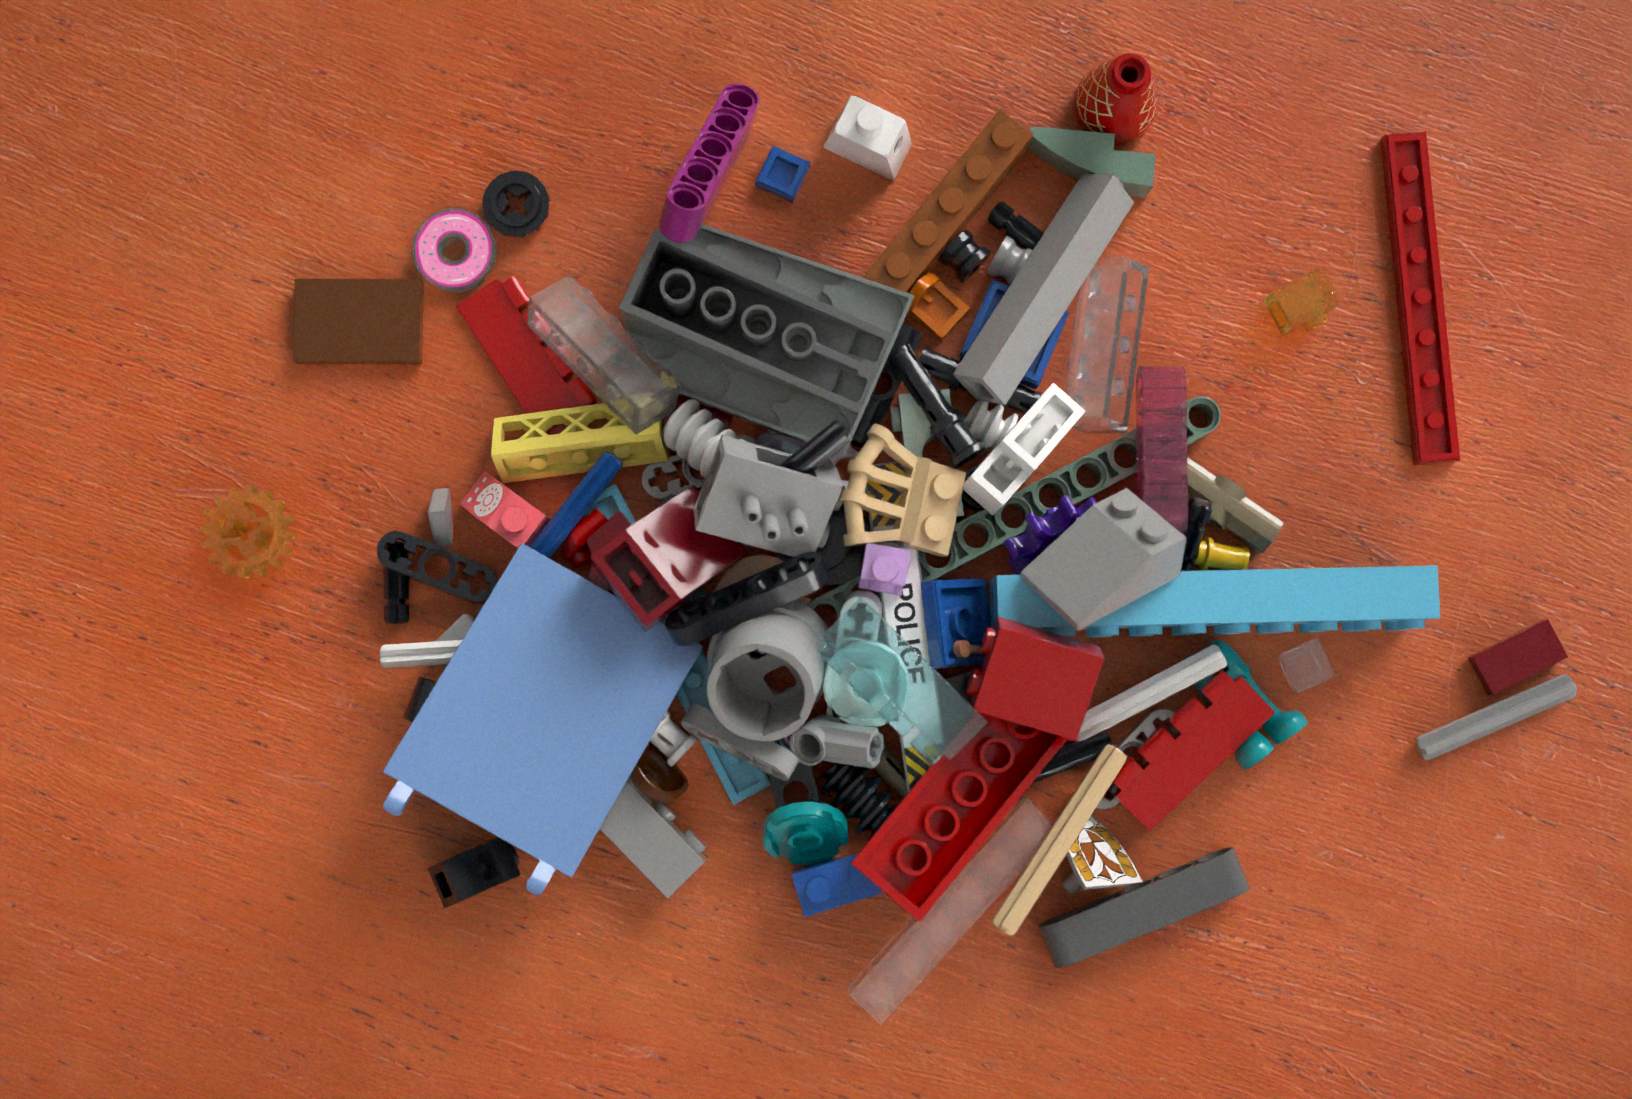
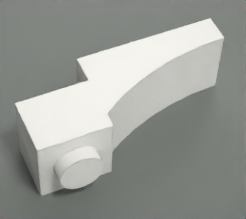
M1052 383L964 482L963 490L993 516L1010 499L1028 476L1036 470L1085 413V410L1056 384Z

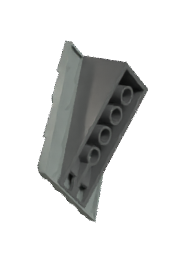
M702 224L697 236L693 240L680 243L671 241L659 230L654 229L619 307L625 331L608 367L611 370L654 387L667 390L690 400L695 399L702 405L715 408L804 443H807L835 420L842 422L853 438L915 295ZM851 441L835 454L844 457Z

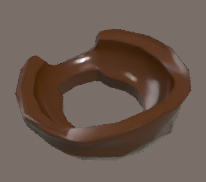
M647 745L630 774L632 783L641 793L652 800L663 803L677 800L689 785L687 778L676 764L672 767L667 764L668 758L658 748ZM641 770L649 773L657 781L660 789L651 783Z

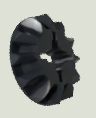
M509 171L494 178L486 188L483 196V211L487 221L495 230L504 236L509 235L523 238L526 234L539 231L540 225L549 217L550 198L543 183L534 175L524 171ZM507 192L518 200L524 197L527 198L523 203L527 213L526 217L517 211H512L510 214L507 213L511 207L506 195Z

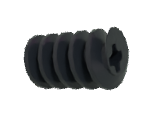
M835 763L817 779L825 778L827 780L821 789V793L826 795L836 791L838 794L832 806L837 808L847 804L849 808L844 816L847 818V821L858 817L860 822L854 832L858 835L870 831L872 834L868 839L869 841L899 803L887 806L893 794L889 789L876 793L882 781L880 777L864 779L870 768Z

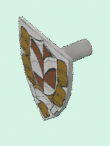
M1091 815L1066 854L1073 869V872L1063 880V886L1066 891L1074 894L1080 888L1086 890L1141 885L1144 883L1122 845L1102 823Z

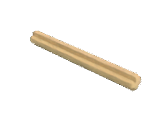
M1109 744L1104 746L995 914L992 924L1002 933L1009 936L1016 934L1125 764L1127 756L1117 747Z

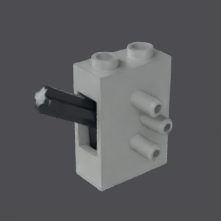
M835 420L792 455L721 435L693 510L696 530L792 557L806 552H816L818 547L823 548L829 535V518L833 510L838 511L842 505L840 502L841 493L845 489L841 484L837 468L823 463L851 441L850 431L842 422Z

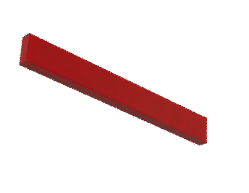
M1426 132L1387 134L1380 141L1413 464L1455 463L1460 461L1427 135Z

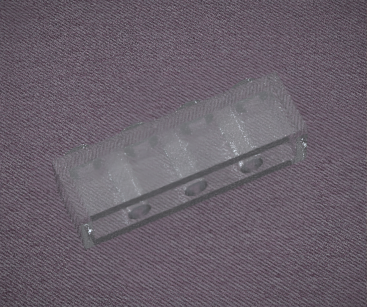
M1126 256L1099 258L1079 289L1076 316L1073 322L1070 359L1067 364L1068 373L1065 393L1085 410V413L1072 427V429L1083 433H1127L1149 267Z
M569 275L530 296L527 325L636 435L676 410L680 384L675 375L670 370L664 369L650 355L646 346L642 342L636 341L622 327L618 318L613 314H609L595 300L593 294L587 288L581 287Z

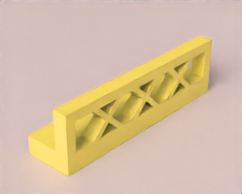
M660 396L494 418L491 457L502 483L589 472L606 451L615 455L623 463L622 467L667 462L668 447L665 445L662 435V402ZM651 412L650 422L635 424L629 422L635 414ZM606 418L609 420L602 428L590 429L587 427L595 419ZM565 424L568 426L560 434L548 435L545 433L553 425ZM521 429L526 431L519 439L505 441L506 431Z

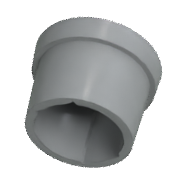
M794 600L711 636L707 652L709 672L707 697L711 710L718 721L732 733L754 741L778 740L798 730L809 717L813 705L824 693L822 682L825 667L835 655L834 640L825 622L811 608ZM758 649L759 652L765 654L759 657H753L750 654V652ZM780 666H786L796 679V684L776 692L767 682L765 674Z

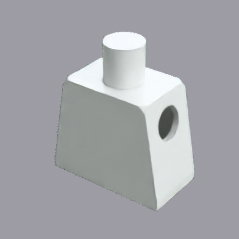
M851 95L840 111L823 148L894 181L912 146L907 123L904 119L857 96Z

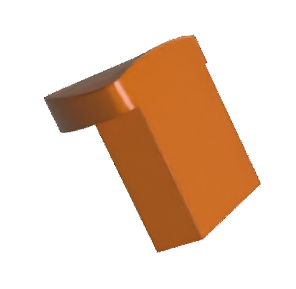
M928 273L921 277L909 292V294L915 296L906 316L908 317L911 314L938 340L942 341L965 317L970 307L947 288L935 273Z

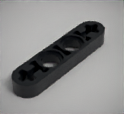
M806 552L677 608L666 618L665 627L676 645L681 647L695 644L820 589L827 583L829 571L819 553Z

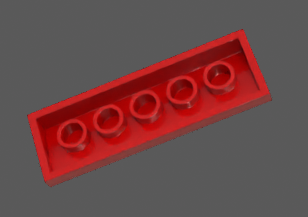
M975 711L850 864L890 898L914 922H921L1068 738Z

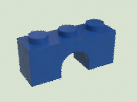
M858 853L837 859L831 858L820 863L792 870V878L804 917L883 893L850 864Z

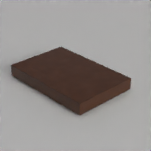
M295 279L293 362L296 364H422L424 282L421 279Z

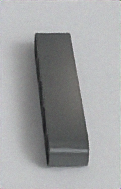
M1227 847L1143 880L1144 883L1141 885L1126 887L1041 923L1038 928L1054 967L1061 968L1074 964L1244 894L1250 890V886L1234 848Z

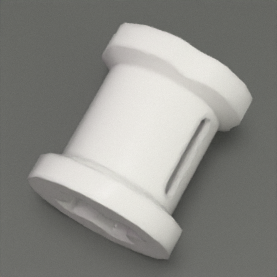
M666 711L650 742L668 758L667 764L672 767L689 750L697 738L694 735L688 736L670 719L671 714Z

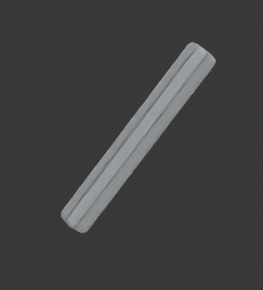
M1562 674L1422 734L1415 739V747L1422 759H1433L1570 700L1576 696L1577 687L1569 675Z

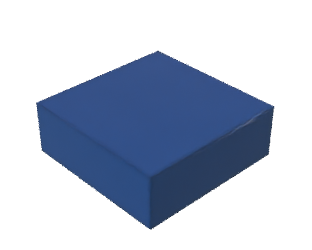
M772 146L755 182L756 187L794 203L811 167L810 162Z

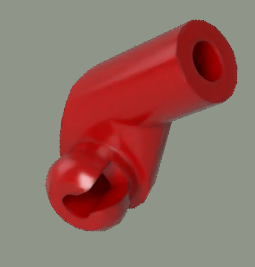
M595 508L576 524L563 546L562 554L564 559H569L575 568H581L590 560L591 552L585 547L587 539L608 521L598 508Z

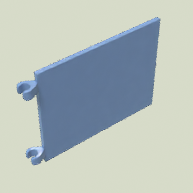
M521 543L384 768L383 772L398 780V782L383 803V808L390 814L399 816L405 809L414 790L418 791L540 860L526 884V889L534 895L542 894L555 870L572 878L703 646L698 643L681 647L676 645L665 624L660 621L647 632H644L616 596Z

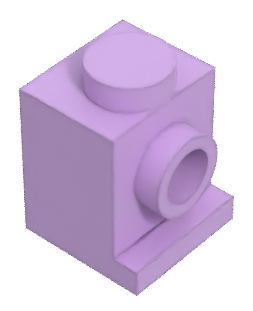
M867 543L858 588L902 596L911 550Z

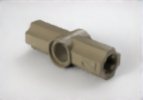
M1179 451L1173 454L1155 481L1187 504L1194 497L1209 501L1212 513L1207 524L1219 530L1225 529L1259 553H1263L1281 531L1283 522L1246 497L1247 493L1242 487L1225 476L1213 475Z

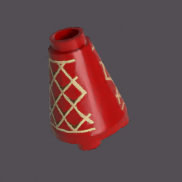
M1126 53L1096 66L1083 77L1075 92L1074 111L1083 131L1115 134L1114 145L1128 143L1143 136L1156 115L1157 94L1151 69L1146 60L1137 54Z

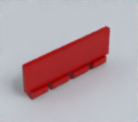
M513 276L503 283L496 278L456 305L526 414L594 405L597 403L596 397L582 376L573 379L569 383H566L564 380L573 375L577 368L560 342H555L547 348H543L542 345L550 341L555 335L537 307L521 314L520 311L530 305L532 299L517 276ZM565 424L553 425L545 433L548 435L560 434L568 426Z
M1221 670L1200 690L1210 703L1204 707L1195 697L1191 698L1168 720L1179 732L1172 737L1161 727L1137 750L1148 762L1141 767L1130 756L1114 779V784L1119 788L1114 793L1115 797L1149 831L1276 713L1240 675L1232 680L1225 671Z

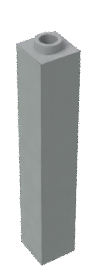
M1083 173L958 365L953 375L976 400L1002 405L1007 404L1134 204V201L1125 191L1124 185L1119 181L1118 177L1112 174Z

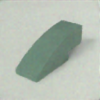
M1030 127L1029 131L1034 135L1028 150L1048 165L1073 179L1079 180L1083 173L1112 174L1123 183L1124 189L1129 196L1146 198L1153 188L1156 154L1114 150L1115 134Z

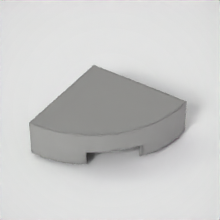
M449 488L434 489L428 509L434 544L439 547H450L453 540V514Z

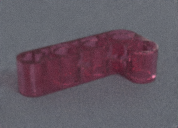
M1139 366L1136 378L1137 497L1180 533L1184 534L1188 522L1187 391L1184 366Z

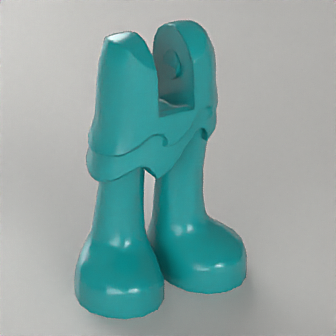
M1216 639L1207 645L1209 647L1216 644L1220 648L1227 662V666L1222 670L1232 680L1240 675L1276 712L1262 725L1265 734L1274 745L1289 739L1309 722L1298 710L1282 711L1278 709L1256 684L1250 675V668L1244 663V660L1227 643ZM1213 675L1193 684L1201 694L1206 706L1210 701L1200 690L1214 678ZM1256 731L1236 750L1235 758L1243 770L1261 761L1274 749L1271 742L1260 732Z

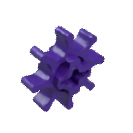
M1064 496L1060 498L1058 507L1046 510L1042 517L1038 518L1034 513L1026 515L1025 520L1028 525L1025 529V534L1019 537L1008 538L1004 541L1006 548L1012 556L1008 561L1016 575H1021V572L1091 506L1096 504L1095 498L1091 497L1081 506L1075 508L1070 498Z

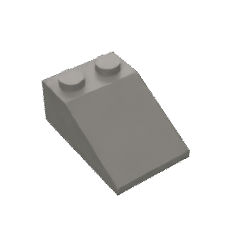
M1126 488L1091 506L1021 572L1020 578L1071 626L1079 631L1179 577L1187 537Z

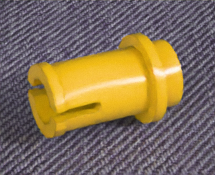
M1206 537L1201 541L1197 555L1192 559V562L1195 565H1199V569L1203 571L1207 570L1208 567L1221 570H1246L1250 552L1247 547L1241 548L1215 543L1211 537Z

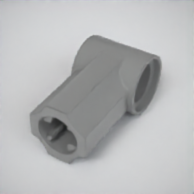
M819 714L792 734L789 746L791 752L799 759V762L807 766H814L821 761L874 768L880 763L884 741L883 734L879 733L878 728L839 723L831 715Z

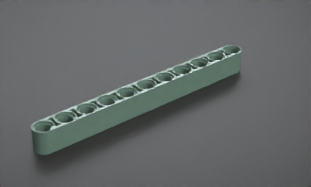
M1198 396L1015 492L993 516L986 509H983L955 524L948 554V564L945 567L934 568L930 566L925 557L926 552L918 550L922 582L937 580L1003 545L1006 539L1024 534L1028 525L1025 520L1026 515L1034 513L1036 517L1040 518L1045 514L1046 510L1050 509L1043 506L1038 496L1041 488L1051 487L1056 490L1059 498L1068 496L1073 505L1076 506L1208 435L1217 428L1220 422L1221 412L1219 406L1208 397ZM1190 409H1198L1203 412L1206 417L1205 428H1197L1190 423L1188 418ZM1158 428L1166 431L1170 438L1168 448H1160L1152 442L1151 432L1153 429ZM1124 448L1132 454L1133 464L1130 468H1122L1117 465L1114 460L1115 449ZM1079 468H1089L1095 473L1096 484L1094 487L1085 488L1078 483L1076 472ZM1006 507L1018 509L1023 517L1021 526L1017 528L1006 526L1002 522L1001 511ZM971 526L980 528L986 537L984 546L980 548L968 546L963 538L964 530ZM860 575L816 598L808 606L813 611L823 605L834 609L837 621L831 628H828L831 635L838 633L844 602L851 591L859 586ZM872 591L880 599L879 592ZM866 608L851 609L857 612V622L866 618L868 614H873L868 612Z

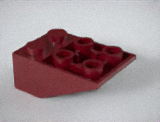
M692 485L625 529L590 556L591 565L644 632H647L748 553L741 542L696 530L693 510L700 491L695 485Z

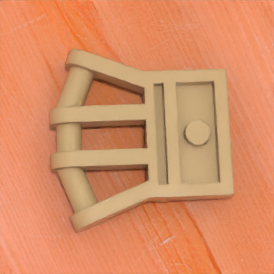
M873 424L867 433L869 439L856 458L848 463L849 483L847 489L842 490L840 502L844 504L847 534L843 535L844 546L893 542L939 557L948 556L966 472L932 462L928 458L916 457L895 440L894 435L888 429L879 424ZM881 450L907 470L905 476L877 468L873 465ZM867 480L901 490L899 506L865 494ZM862 510L894 519V528L892 530L865 532Z

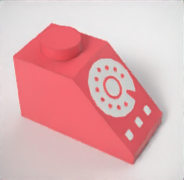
M486 471L482 473L460 502L463 508L516 548H519L521 543L529 547L551 520Z

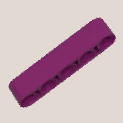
M733 83L723 89L670 184L659 222V229L671 241L679 243L689 242L697 236L749 137L760 100L758 93L753 88L744 84Z

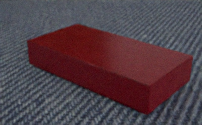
M1548 619L1541 620L1468 657L1487 695H1495L1568 658Z

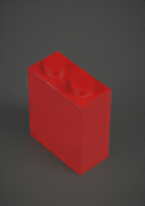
M998 616L995 628L987 627L982 639L980 653L986 655L981 670L974 668L969 679L967 694L972 695L973 710L1076 741L1104 661L1101 648Z

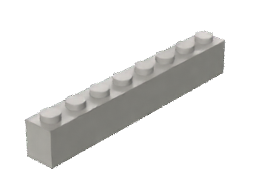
M463 614L436 641L463 640L475 618L472 615ZM629 776L602 823L600 830L668 899L708 859L703 853L707 847L690 829L683 833L672 822L677 816L666 803L653 802L650 798L646 797L635 787Z

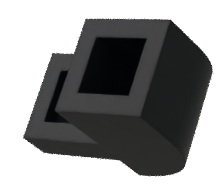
M499 837L428 868L444 908L521 875L518 869L519 858L515 848Z

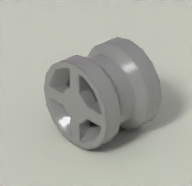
M1006 236L986 273L993 277L1001 276L1007 279V283L1010 286L1033 250L1030 248L1023 250L1017 247L1014 239Z

